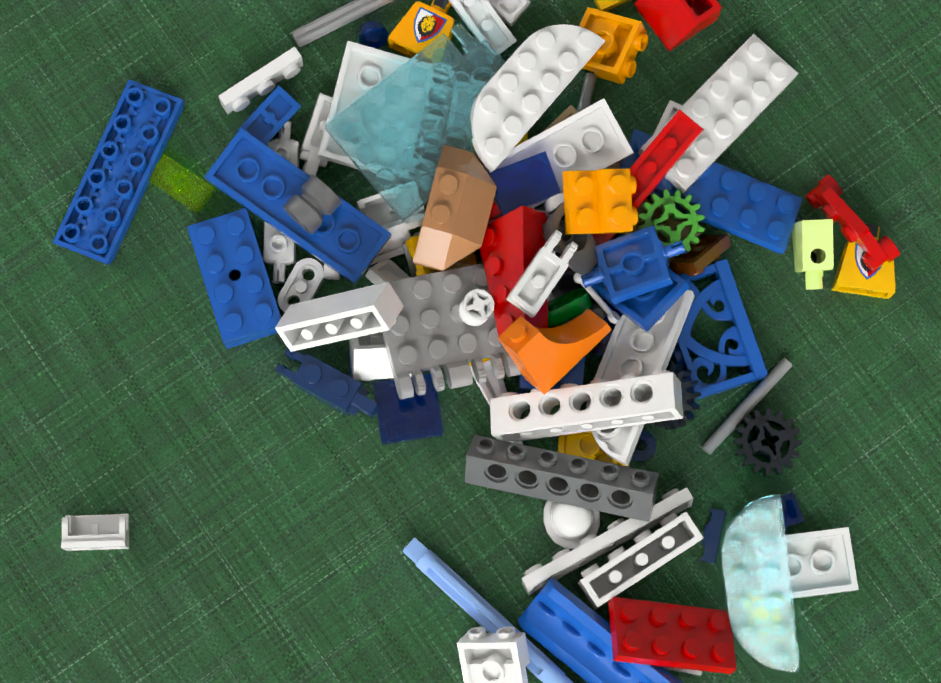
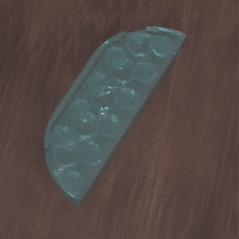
M775 494L759 498L746 505L734 520L730 522L726 530L722 545V566L728 613L732 631L739 644L749 655L771 668L787 672H799L800 660L781 494Z

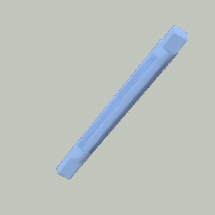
M415 537L404 548L403 553L416 564L415 566L478 624L486 628L488 633H496L498 629L503 627H514L430 549L428 550ZM526 638L530 663L526 666L527 669L543 683H573L565 675L566 673Z

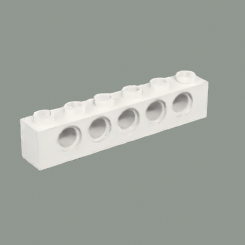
M657 370L648 376L639 377L638 375L631 374L622 376L621 380L608 381L606 379L592 380L590 384L580 386L572 383L563 384L559 389L549 390L545 395L536 388L530 390V393L525 394L503 393L498 398L490 399L491 435L497 440L516 442L682 419L681 382L673 372ZM653 392L649 400L641 402V398L645 393ZM622 396L621 401L617 405L610 406L611 401L615 397ZM591 400L589 407L580 411L581 405L585 401ZM560 405L559 411L550 415L552 408ZM530 409L529 415L524 419H520L521 414L525 410Z

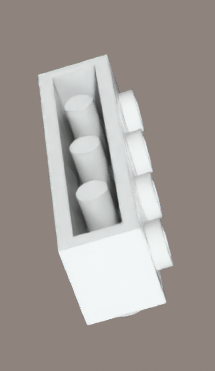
M384 282L291 304L275 329L290 352L390 330L396 323L397 317L404 305L390 283Z
M675 512L659 522L662 527L654 533L647 529L635 537L633 540L636 544L628 550L621 546L607 556L610 561L599 568L597 563L581 572L583 579L578 582V585L594 609L608 602L612 597L617 596L703 539V536L687 512L680 516H677Z

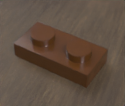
M703 234L698 238L700 240L698 244L690 245L691 251L679 254L670 262L672 271L676 274H686L687 276L701 274L706 266L712 261L719 259L721 254L731 246L728 234Z

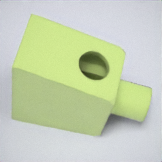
M833 219L802 220L794 223L792 242L795 272H805L806 290L824 289V271L832 270L834 267ZM811 252L816 255L817 260L815 263L810 258Z

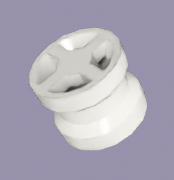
M472 290L467 293L461 302L459 315L463 322L468 325H482L494 311V300L485 290Z

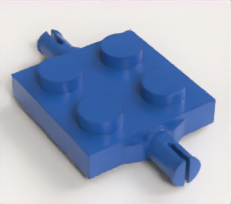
M654 225L595 246L599 259L598 270L581 275V279L585 288L603 282L608 289L612 303L617 304L673 284L668 269V258L686 253L682 240L664 246L659 240Z

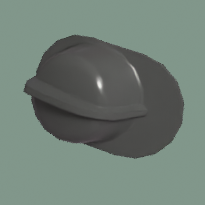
M564 202L558 205L554 214L546 217L543 230L544 239L547 242L554 231L558 230L561 232V240L553 248V251L561 255L568 244L572 241L576 243L578 247L567 264L574 272L588 274L595 269L598 262L595 249L596 242L592 234H565Z

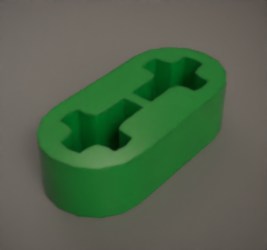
M585 288L572 290L548 302V328L575 317L592 307L593 303L590 294Z

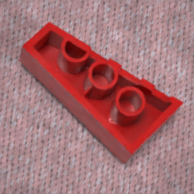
M524 205L487 224L482 247L480 248L489 293L495 304L493 312L499 336L520 316L534 327L548 328V299L545 300L537 314L532 318L506 300L539 249L546 243L543 238V224L546 222V212Z

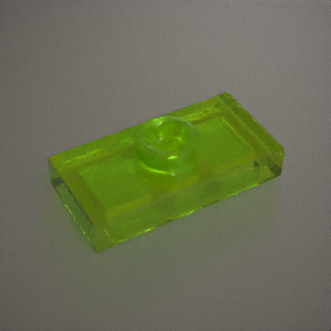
M165 154L155 166L149 179L150 183L196 214L200 212L215 191L213 186Z

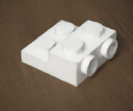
M475 627L469 629L457 642L464 683H528L526 666L530 663L525 632H516L514 627H503L498 629L496 633H486V628Z

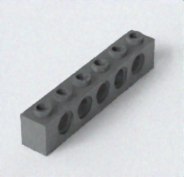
M473 436L466 454L465 483L637 520L650 521L656 498L659 473L489 437Z

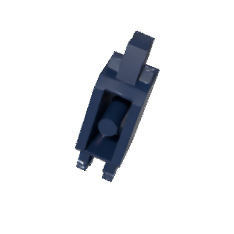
M288 348L285 350L284 354L287 358L298 362L301 366L295 373L286 366L277 364L274 371L292 381L301 391L345 415L350 416L352 414L356 416L359 410L374 418L380 406L378 403L367 398L369 391L363 387L362 383L309 354L304 356L296 351L290 352Z

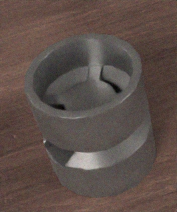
M314 175L301 186L302 196L294 195L282 206L286 213L311 235L322 225V214L331 215L342 204L339 197Z

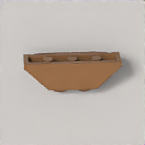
M447 145L443 146L424 214L413 264L444 271L482 247L497 186L474 152Z

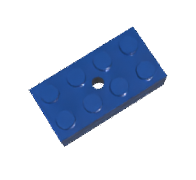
M244 208L187 226L226 349L278 333L275 327L280 321L281 315L247 209ZM234 274H241L240 279L237 281H232L230 278Z

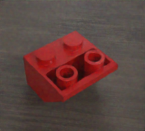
M638 0L634 4V7L668 52H671L715 22L722 9L717 0Z

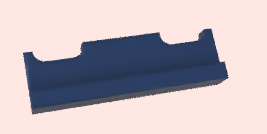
M710 508L709 511L712 512L710 523L705 525L702 545L705 546L704 555L699 560L716 564L726 512Z

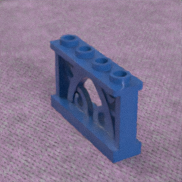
M727 259L706 266L704 272L696 276L678 275L688 283L690 287L688 290L693 291L695 300L692 302L672 356L675 364H682L683 371H692L689 377L690 381H698V384L693 388L694 391L700 392L701 396L695 398V401L763 380L768 373ZM712 275L715 279L701 293L691 283ZM710 299L713 307L716 301H721L724 305L723 311L715 312L709 307L707 301ZM701 308L709 317L718 321H730L732 326L721 336L718 343V352L702 346L690 337L694 320ZM728 339H733L737 342L738 347L735 350L728 347L729 355L725 354V342ZM688 351L697 356V358L693 362L691 361ZM714 364L719 365L720 373L716 382L705 384L699 380L697 376V369L699 367H705L708 370L707 376H709L714 369ZM726 367L747 368L748 374L725 381Z

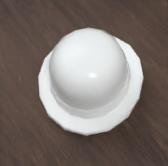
M547 500L543 510V522L547 534L554 543L566 549H575L581 546L580 541L591 534H597L600 526V512Z

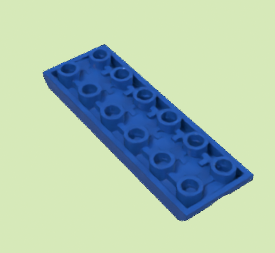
M128 80L53 240L54 244L107 265L114 260L182 113L184 106L182 99Z
M553 577L518 619L520 627L588 683H682L663 666L613 661L610 624Z

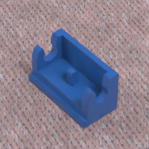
M278 86L242 124L236 134L242 128L266 145L301 108V105Z

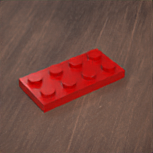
M612 597L608 602L613 661L732 674L737 669L730 611Z

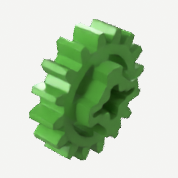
M666 189L662 191L661 199L656 194H653L651 196L653 204L644 202L642 205L643 209L647 211L646 214H638V219L644 221V224L637 227V231L654 225L656 231L666 238V243H662L664 246L680 241V232L683 228L691 226L689 234L683 240L686 253L691 251L689 242L698 244L700 240L695 234L703 233L705 229L698 226V222L705 219L704 215H697L695 212L700 208V204L692 206L689 203L692 198L690 194L684 199L680 198V190H676L673 196H670ZM675 204L684 208L688 214H682L678 211ZM661 205L660 217L651 221L654 210ZM668 216L671 217L672 221H683L675 226L673 231H671L670 226L660 225L668 219Z

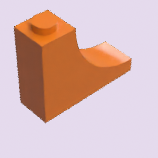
M586 309L572 321L554 328L534 327L520 316L498 339L525 380L545 395L611 331V328L590 309Z

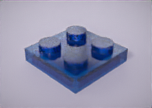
M431 374L423 375L426 383V393L424 395H417L411 377L414 397L401 400L398 396L394 379L373 383L375 402L380 406L377 415L382 445L444 436L438 395L433 386Z

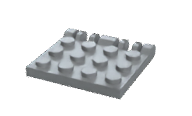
M483 263L389 281L404 305L397 317L396 323L390 330L382 332L400 400L414 397V389L409 374L412 376L417 395L420 396L426 393L423 371L430 370L435 390L437 392L444 391L445 382L441 370L442 367L444 368L447 384L450 389L473 384L472 372L468 362L472 364L477 382H486V370L482 359L490 358L492 371L497 379L504 378L505 372L508 377L521 375V372L503 345L500 344L494 312H492L485 323L479 326L466 324L459 315V306L467 293L475 289L485 290L489 293Z

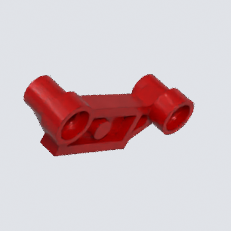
M829 174L818 181V186L805 195L807 201L814 209H818L820 206L823 207L822 211L828 219H833V223L837 221L842 227L841 232L850 243L856 242L866 254L862 256V259L870 270L874 271L886 261L890 263L900 255L898 248L888 236L884 235L876 241L869 227L839 197L843 192L838 183Z

